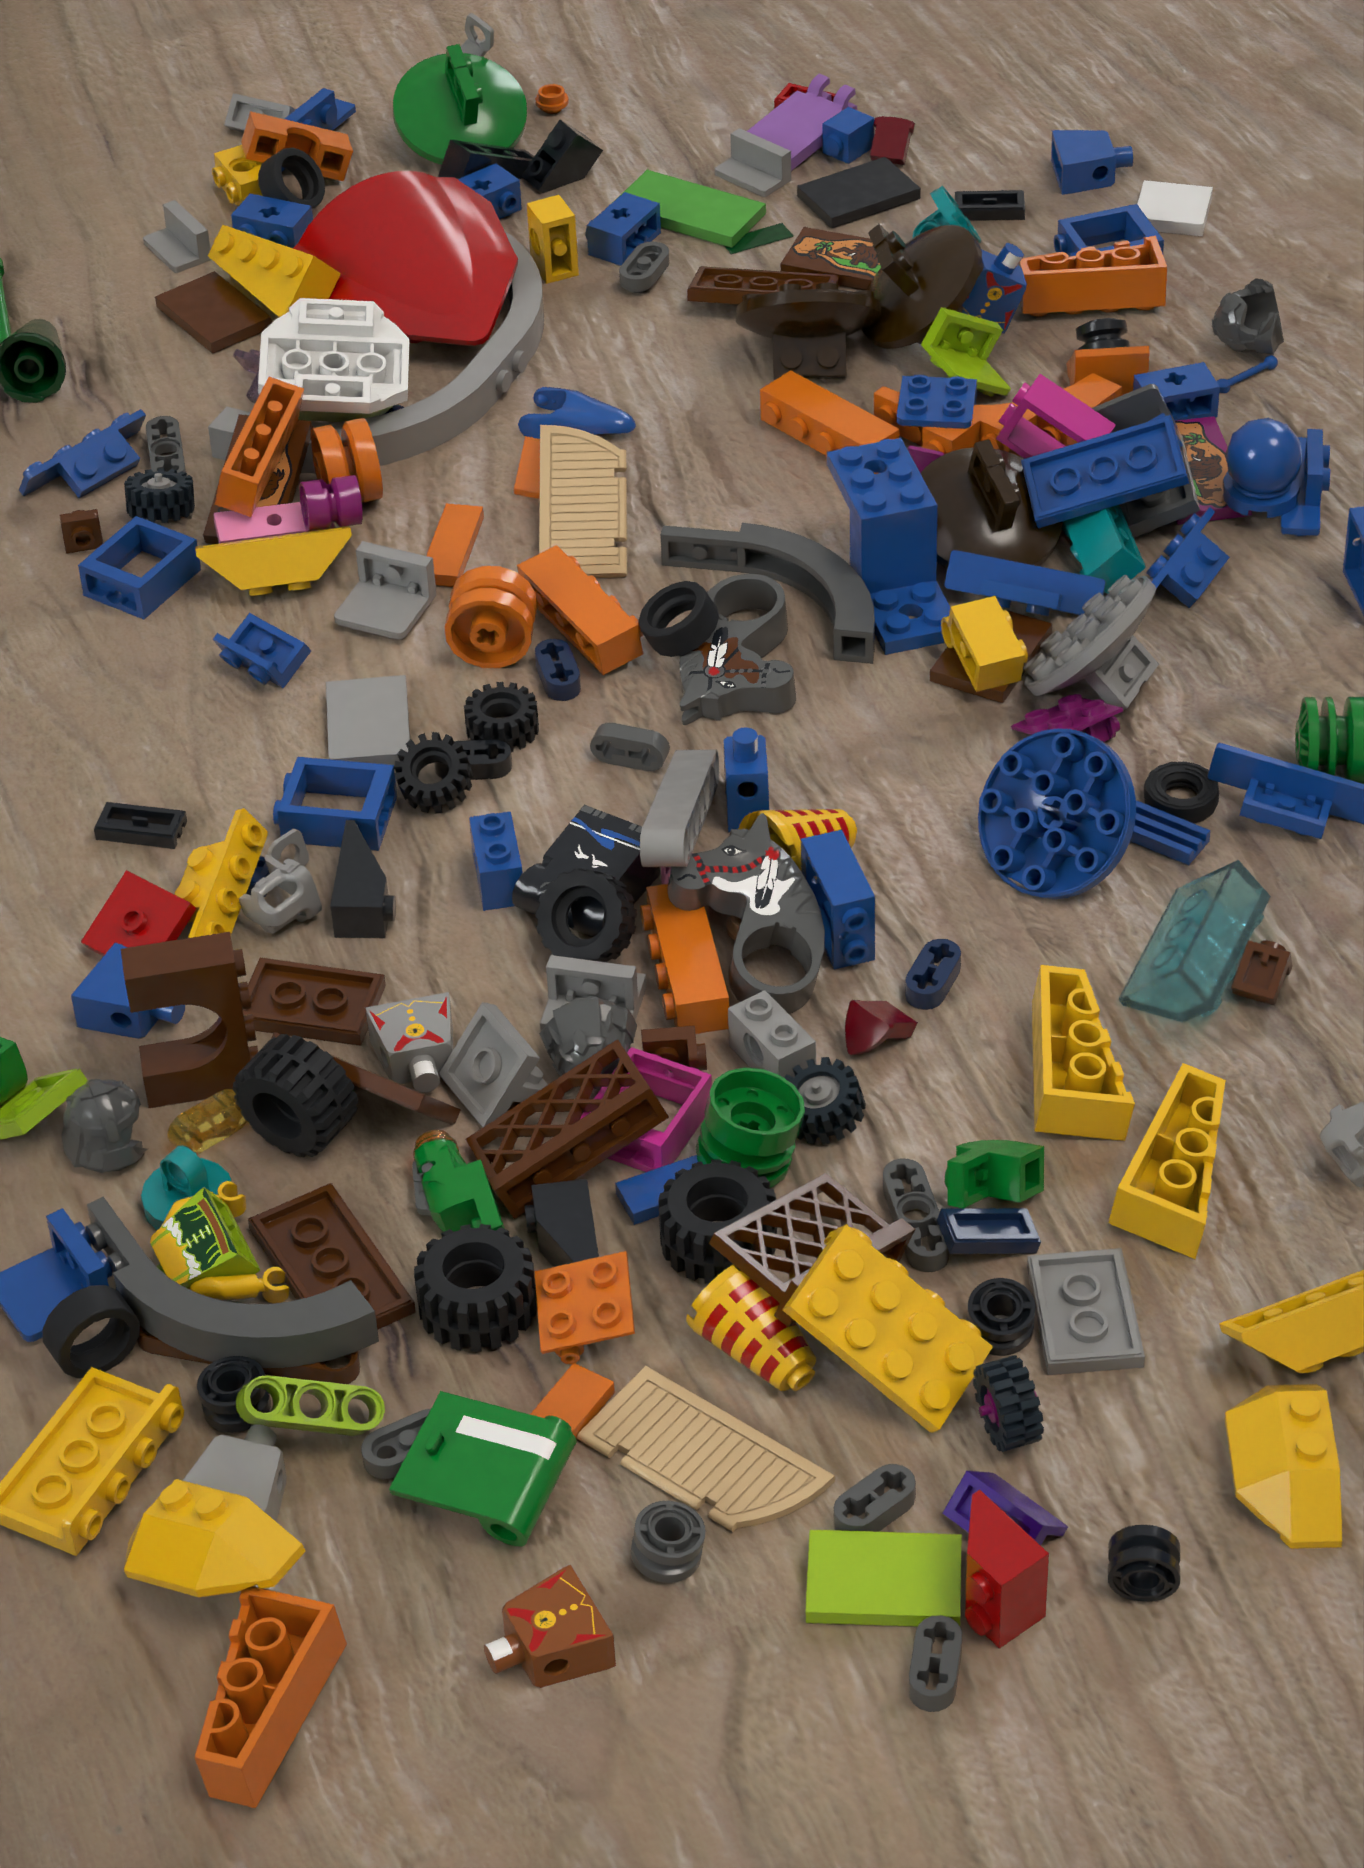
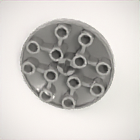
M1124 575L1108 589L1109 594L1105 597L1100 592L1095 594L1082 607L1085 613L1074 619L1062 634L1059 631L1051 634L1040 645L1044 653H1038L1024 666L1023 669L1028 673L1025 678V686L1033 695L1038 696L1063 689L1085 679L1106 704L1122 707L1125 710L1140 691V686L1149 679L1159 665L1133 635L1148 611L1156 591V586L1147 576H1138L1130 580L1127 575Z

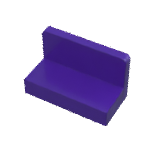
M966 1471L942 1513L969 1533L972 1494L981 1490L1040 1546L1047 1535L1063 1536L1068 1528L1058 1518L1001 1477L991 1472Z

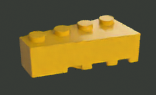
M222 225L208 254L210 259L278 317L289 312V307L299 298L329 299L341 274L313 255L226 225Z
M1040 965L1032 999L1034 1131L1125 1141L1135 1102L1131 1092H1126L1123 1084L1124 1073L1120 1062H1115L1110 1049L1112 1041L1108 1030L1103 1029L1099 1019L1100 1009L1085 969Z
M1182 1063L1117 1188L1109 1224L1196 1260L1206 1225L1207 1205L1211 1190V1176L1216 1154L1217 1133L1220 1125L1226 1080Z

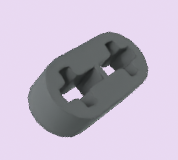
M617 723L601 724L590 743L591 752L600 761L643 771L659 770L663 766L670 750L669 742L660 733Z
M887 1464L873 1471L841 1494L835 1501L833 1507L835 1530L879 1532L914 1505L916 1498L914 1474L910 1469L898 1464ZM888 1486L890 1490L884 1493V1488ZM899 1487H901V1488H902V1491H901V1492H898V1491L895 1490V1489H898ZM865 1512V1518H864V1519H861L860 1517H858V1516L862 1515V1514ZM849 1513L854 1515L851 1518H847V1514Z
M942 1615L928 1617L918 1625L915 1634L909 1671V1697L915 1706L928 1712H938L946 1709L953 1703L956 1696L962 1656V1629L956 1621ZM935 1637L945 1638L941 1654L932 1653ZM930 1673L939 1674V1683L936 1686V1690L926 1689Z

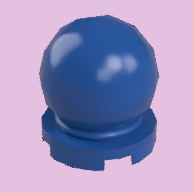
M1263 418L1248 421L1232 434L1226 450L1228 471L1223 479L1224 502L1232 510L1248 516L1249 510L1267 512V518L1284 515L1295 508L1297 497L1300 493V482L1297 476L1303 462L1300 439L1287 424L1277 420Z

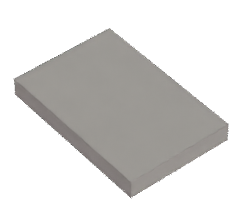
M406 675L326 682L329 759L394 765L395 761H400L397 754L400 749L408 752L406 743L410 740Z
M1122 1248L1027 1256V1269L1036 1305L1035 1311L1048 1375L1144 1368L1145 1355Z

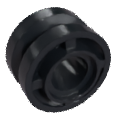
M1115 318L1096 319L1075 329L1077 340L1085 342L1078 350L1130 347L1129 341L1121 338L1122 335L1128 332L1125 320Z
M1008 1278L989 1279L979 1284L970 1294L967 1321L974 1324L981 1331V1337L993 1346L989 1354L997 1356L1011 1355L1024 1349L1032 1339L1036 1310L1035 1300L1031 1292L1015 1280ZM996 1315H1004V1316H1007L1008 1318H1003V1319H1001V1318H996V1317H994V1316H996Z
M229 1356L211 1363L202 1371L197 1381V1390L205 1420L212 1428L221 1432L236 1433L249 1430L253 1425L240 1417L236 1409V1399L238 1392L243 1386L259 1376H265L262 1366L257 1361L244 1356ZM261 1388L253 1389L250 1396L252 1406L259 1412L268 1413L271 1408L270 1394Z
M1133 1525L1117 1531L1110 1538L1108 1544V1583L1115 1593L1133 1601L1152 1602L1165 1599L1177 1591L1180 1586V1543L1174 1534L1158 1526Z

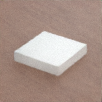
M1144 180L1137 205L1158 232L1203 236L1212 200L1213 187Z

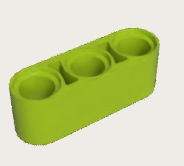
M270 1375L259 1376L251 1380L238 1392L236 1399V1409L240 1417L249 1424L347 1436L362 1435L376 1427L383 1419L385 1413L384 1401L381 1395L374 1389L366 1386ZM261 1388L270 1393L273 1399V1406L270 1412L262 1413L252 1406L250 1396L253 1389ZM302 1394L314 1395L319 1400L321 1412L318 1418H310L302 1413L299 1405ZM351 1399L361 1400L367 1405L369 1418L366 1423L360 1424L351 1419L348 1413V1405Z

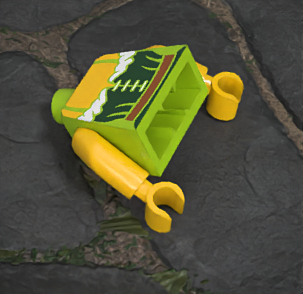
M225 1181L220 1184L218 1194L216 1195L203 1187L194 1196L177 1200L173 1203L161 1227L151 1236L150 1244L160 1262L156 1267L173 1281L198 1294L218 1300L256 1298L258 1293L262 1292L264 1299L269 1303L285 1302L289 1297V1286H272V1284L285 1282V1272L281 1268H268L264 1272L263 1278H257L256 1273L260 1271V1268L234 1217L242 1215L246 1210V1196L243 1194L238 1195L237 1185L234 1182Z

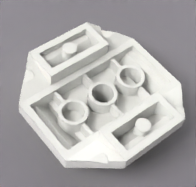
M299 298L289 307V312L277 318L261 332L258 394L260 395L268 377L304 388L298 420L342 422L385 414L394 405L408 401L409 338L396 324L384 316V312L374 301Z

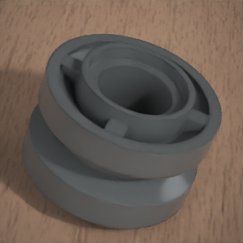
M659 1501L645 1507L636 1518L631 1545V1558L636 1568L646 1577L659 1582L672 1583L690 1577L699 1567L706 1530L701 1516L688 1505L676 1501Z

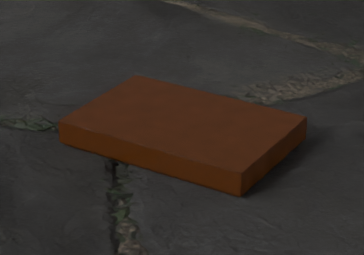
M215 271L155 296L156 307L211 353H216L255 336L272 323L271 316Z
M1008 611L1012 619L1013 632L1016 638L1023 640L1026 646L1028 663L1042 649L1040 645L1052 634V623ZM948 647L930 669L931 682L1000 703H1004L1018 683H1010L976 692L955 649Z
M260 957L248 983L251 1008L244 1009L243 1015H253L255 1031L277 1032L279 1034H287L288 1036L296 1035L302 1038L361 1046L368 1031L366 1007L379 1004L386 986L385 975Z

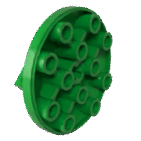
M460 44L447 46L446 54L424 59L404 74L396 87L393 97V120L400 137L408 147L421 157L442 165L450 140L514 148L525 129L527 103L521 86L505 68L487 58L463 53Z

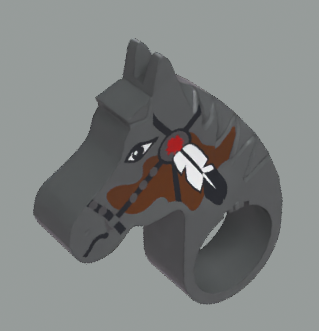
M740 574L720 581L707 591L716 605L719 614L716 629L709 639L698 648L680 655V676L684 694L680 701V710L684 711L682 714L683 725H688L703 716L720 721L722 717L739 711L782 713L791 709L796 702V688L792 666L780 660L763 661L761 659L778 646L788 632L786 601L783 588L772 578L760 574ZM743 609L768 611L767 614L752 620L729 621V618H726L728 615Z

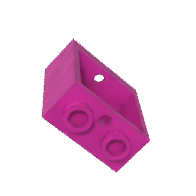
M1039 374L1031 386L1024 382L1012 400L1018 406L1010 403L998 422L1004 425L996 439L1025 459L1066 447L1022 416L1027 409L1078 443L1109 434L1116 424L1042 374Z
M631 1047L627 1054L656 1096L682 1104V1107L664 1132L651 1129L608 1158L648 1172L674 1163L704 1120V1111L709 1091L712 1087V1076L699 1069ZM602 1087L594 1099H603L607 1087ZM621 1087L619 1094L629 1087ZM584 1112L580 1119H582L591 1112Z

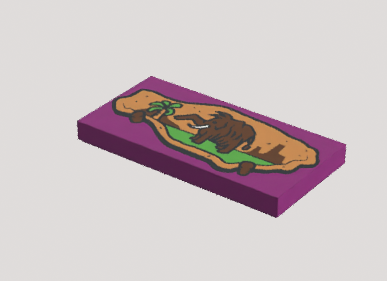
M1215 417L1175 421L1183 437L1200 511L1196 512V514L1200 517L1211 507L1215 514L1209 521L1252 516L1251 510H1249L1248 516L1232 510L1224 502L1223 479L1228 471L1226 460L1228 446ZM1191 515L1184 519L1176 520L1177 525L1184 524Z

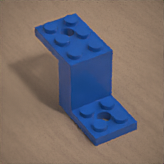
M902 438L884 439L876 443L847 446L839 450L827 452V466L850 509V566L864 581L871 595L875 616V636L884 654L888 655L945 643L941 631V619L949 616L950 605L936 581L938 505ZM908 616H914L917 618L910 619Z

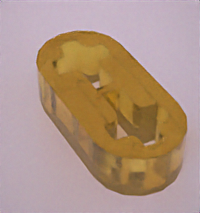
M233 1089L222 1090L177 1116L168 1129L167 1137L175 1147L183 1145L196 1154H200L242 1129L248 1121L244 1119L240 1112L241 1108L235 1102L234 1096L236 1094Z

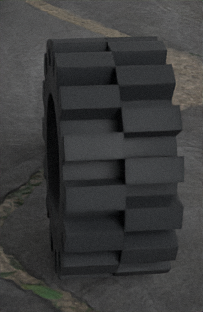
M496 682V688H491L490 684L483 685V692L475 689L472 692V697L468 696L465 700L466 705H464L468 739L501 740L510 746L511 752H514L513 746H517L521 750L526 747V741L532 743L535 740V734L538 735L539 723L537 701L533 692L529 693L528 688L524 686L518 690L517 683L510 682L509 687H504V682Z
M432 732V740H427L425 733L418 735L420 743L416 745L410 739L406 743L408 752L400 749L397 754L400 761H395L394 763L395 778L404 799H408L410 806L414 809L419 805L421 812L425 813L429 812L430 806H433L435 814L443 813L441 805L447 804L449 810L455 808L454 799L457 798L461 802L464 801L466 798L464 790H471L472 783L470 779H473L471 765L462 745L458 741L454 743L452 736L447 734L442 740L439 732ZM442 762L449 767L448 775L439 782L425 784L418 779L419 772L428 764Z

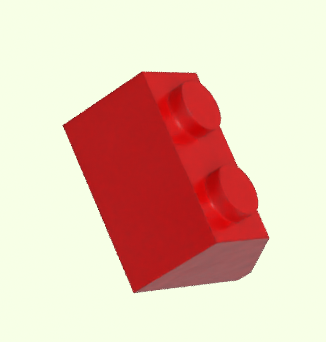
M978 1490L972 1494L967 1548L965 1617L974 1632L980 1636L985 1635L1000 1649L1046 1617L1049 1553L981 1490Z

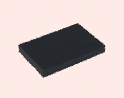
M882 157L798 185L797 197L831 228H835L921 198V188L890 160Z

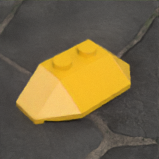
M350 526L196 546L195 550L196 557L240 590L249 589L250 596L273 593L272 586L287 584L288 590L311 588V581L320 579L351 538L352 533Z
M1364 1270L1253 1312L1219 1323L1221 1332L1275 1362L1295 1370L1297 1373H1309L1319 1370L1324 1366L1323 1362L1338 1356L1351 1357L1364 1352Z
M1317 1384L1267 1385L1226 1411L1224 1419L1235 1497L1264 1524L1279 1533L1280 1539L1291 1549L1342 1547L1340 1466L1327 1390Z
M175 1479L144 1512L128 1542L124 1572L131 1579L195 1597H206L234 1593L254 1585H258L259 1589L275 1587L306 1550L299 1540L249 1498Z

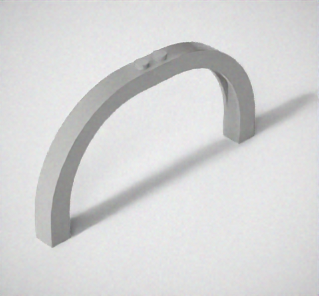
M506 231L507 238L518 257V266L507 293V297L511 302V308L506 319L467 367L444 388L410 406L379 416L365 418L374 439L380 466L431 450L467 430L487 413L504 392L509 390L511 383L520 373L525 371L528 362L535 354L544 329L542 281L539 269L532 256L520 242ZM226 406L208 426L212 457L222 460L226 459L239 414L250 415V412ZM345 421L312 422V426L316 428L331 424L341 438V429ZM311 439L301 473H315Z

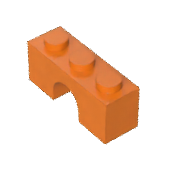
M252 111L249 113L241 141L246 159L264 163L282 149L296 148L313 158L320 168L323 177L343 182L353 153L348 134Z

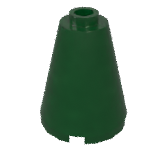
M43 319L31 320L1 342L0 384L8 396L21 402L37 403L60 390L66 376V362L57 330L50 322Z

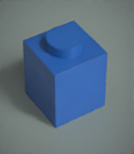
M847 107L822 123L824 154L850 164L872 149L874 117Z

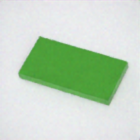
M646 170L624 191L660 203L661 228L731 248L766 214V203Z

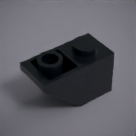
M559 120L521 176L539 192L545 193L584 179L603 150L586 135L564 121Z

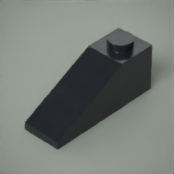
M450 140L438 177L460 179L497 163L517 179L523 178L521 175L534 158V155L523 149Z
M346 820L330 905L334 938H386L388 921H395L396 897L395 895L388 894L387 878L354 820Z
M587 1179L531 1185L533 1204L524 1205L527 1233H537L539 1252L553 1267L599 1257Z

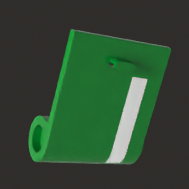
M440 1391L389 1491L392 1495L477 1518L483 1529L495 1539L511 1546L522 1547L526 1545L577 1440L571 1432V1426L556 1416L549 1415L542 1418Z

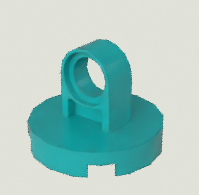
M941 186L931 192L930 195L938 210L916 226L913 231V238L932 228L944 225H958L967 229L981 243L982 240L967 216L965 217L958 207L959 205L946 188Z
M183 1145L177 1146L161 1160L160 1168L153 1171L143 1185L141 1200L147 1222L158 1230L174 1202L194 1196L203 1187L215 1195L218 1194L220 1184L225 1181H231L229 1173L218 1163L199 1158L188 1147Z

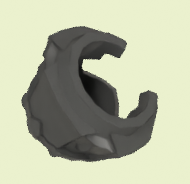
M1255 278L1250 284L1245 286V289L1223 296L1215 312L1214 319H1212L1214 335H1217L1223 343L1236 352L1256 350L1257 353L1274 355L1278 346L1284 342L1273 284L1266 280Z
M598 997L577 998L553 1010L554 1017L539 1033L548 1055L554 1062L552 1065L561 1077L617 1039L625 1051L628 1052L631 1048V1043H634L637 1024L628 1009L617 1006L612 1001ZM620 1058L605 1066L601 1074H612ZM594 1087V1089H597V1090H600V1089L602 1088V1087Z
M91 1079L66 1098L67 1106L63 1117L64 1127L61 1137L64 1153L74 1167H84L100 1173L120 1171L137 1162L144 1155L147 1148H143L142 1141L130 1140L133 1124L139 1117L141 1103L137 1093L124 1084L122 1080Z

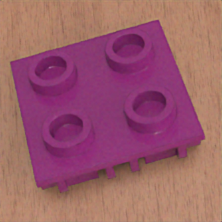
M1072 694L1060 698L1058 705L1054 707L1038 709L1027 713L1025 720L1011 725L1012 730L1031 735L1049 729H1072L1092 735L1105 742L1114 738L1116 732L1120 730V723L1114 715L1123 712L1122 707L1106 704L1103 700H1090L1082 698L1080 694Z

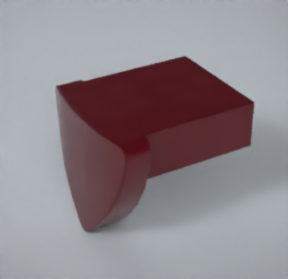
M876 117L874 120L876 130L870 153L871 160L886 157L893 164L905 165L915 123L908 119L897 117Z
M851 1000L845 1020L847 1052L850 1055H861L877 1048L887 1038H911L918 1022L887 1001Z

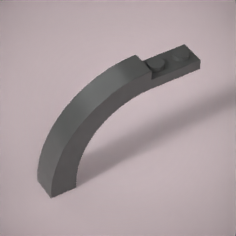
M742 523L740 532L663 525L660 534L662 566L760 574L788 584L813 599L829 617L834 628V660L873 664L875 653V616L871 595L857 572L830 549L799 534L758 524Z
M104 1196L87 1204L91 1224L85 1227L95 1250L100 1251L104 1249L108 1255L107 1259L112 1269L116 1290L119 1291L140 1321V1326L169 1346L186 1354L212 1362L229 1356H244L257 1361L262 1368H285L336 1359L379 1342L375 1310L351 1280L326 1292L289 1302L245 1304L214 1299L181 1286L160 1271L144 1253Z

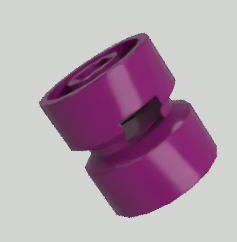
M355 475L332 478L330 484H326L323 479L300 482V504L307 531L329 529L332 522H335L339 527L362 524V501L359 484Z

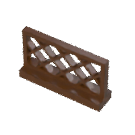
M617 1039L466 1138V1141L477 1160L481 1159L489 1179L488 1181L513 1218L516 1219L525 1213L524 1205L533 1204L531 1185L575 1180L668 1119L669 1116ZM620 1058L614 1074H601L605 1066ZM574 1087H580L575 1099H562L567 1091ZM594 1087H607L603 1099H589ZM621 1087H629L619 1094ZM536 1112H542L537 1125H524L529 1116ZM556 1112H569L564 1125H551ZM583 1112H591L582 1119H580ZM504 1137L498 1150L482 1149V1147L496 1138ZM518 1137H531L525 1150H512ZM545 1137H553L542 1144ZM507 1162H515L504 1169Z
M825 1173L718 1230L713 1234L709 1244L780 1303L774 1316L787 1327H790L797 1322L787 1315L783 1308L813 1266L812 1263L798 1261L797 1253L818 1258L826 1247L824 1243L825 1238L831 1231L840 1227L822 1223L821 1216L840 1220L841 1226L847 1224L853 1228L852 1223L864 1225L872 1232H863L872 1241V1246L886 1258H891L898 1262L902 1258L916 1229L903 1218L889 1225ZM823 1192L836 1202L837 1205L818 1201L817 1195ZM790 1209L809 1213L810 1220L791 1216ZM762 1224L781 1228L782 1235L762 1231ZM793 1231L813 1235L814 1242L794 1238ZM733 1240L752 1243L754 1251L741 1248ZM765 1246L784 1250L786 1258L766 1254ZM768 1269L788 1273L789 1281L781 1282Z

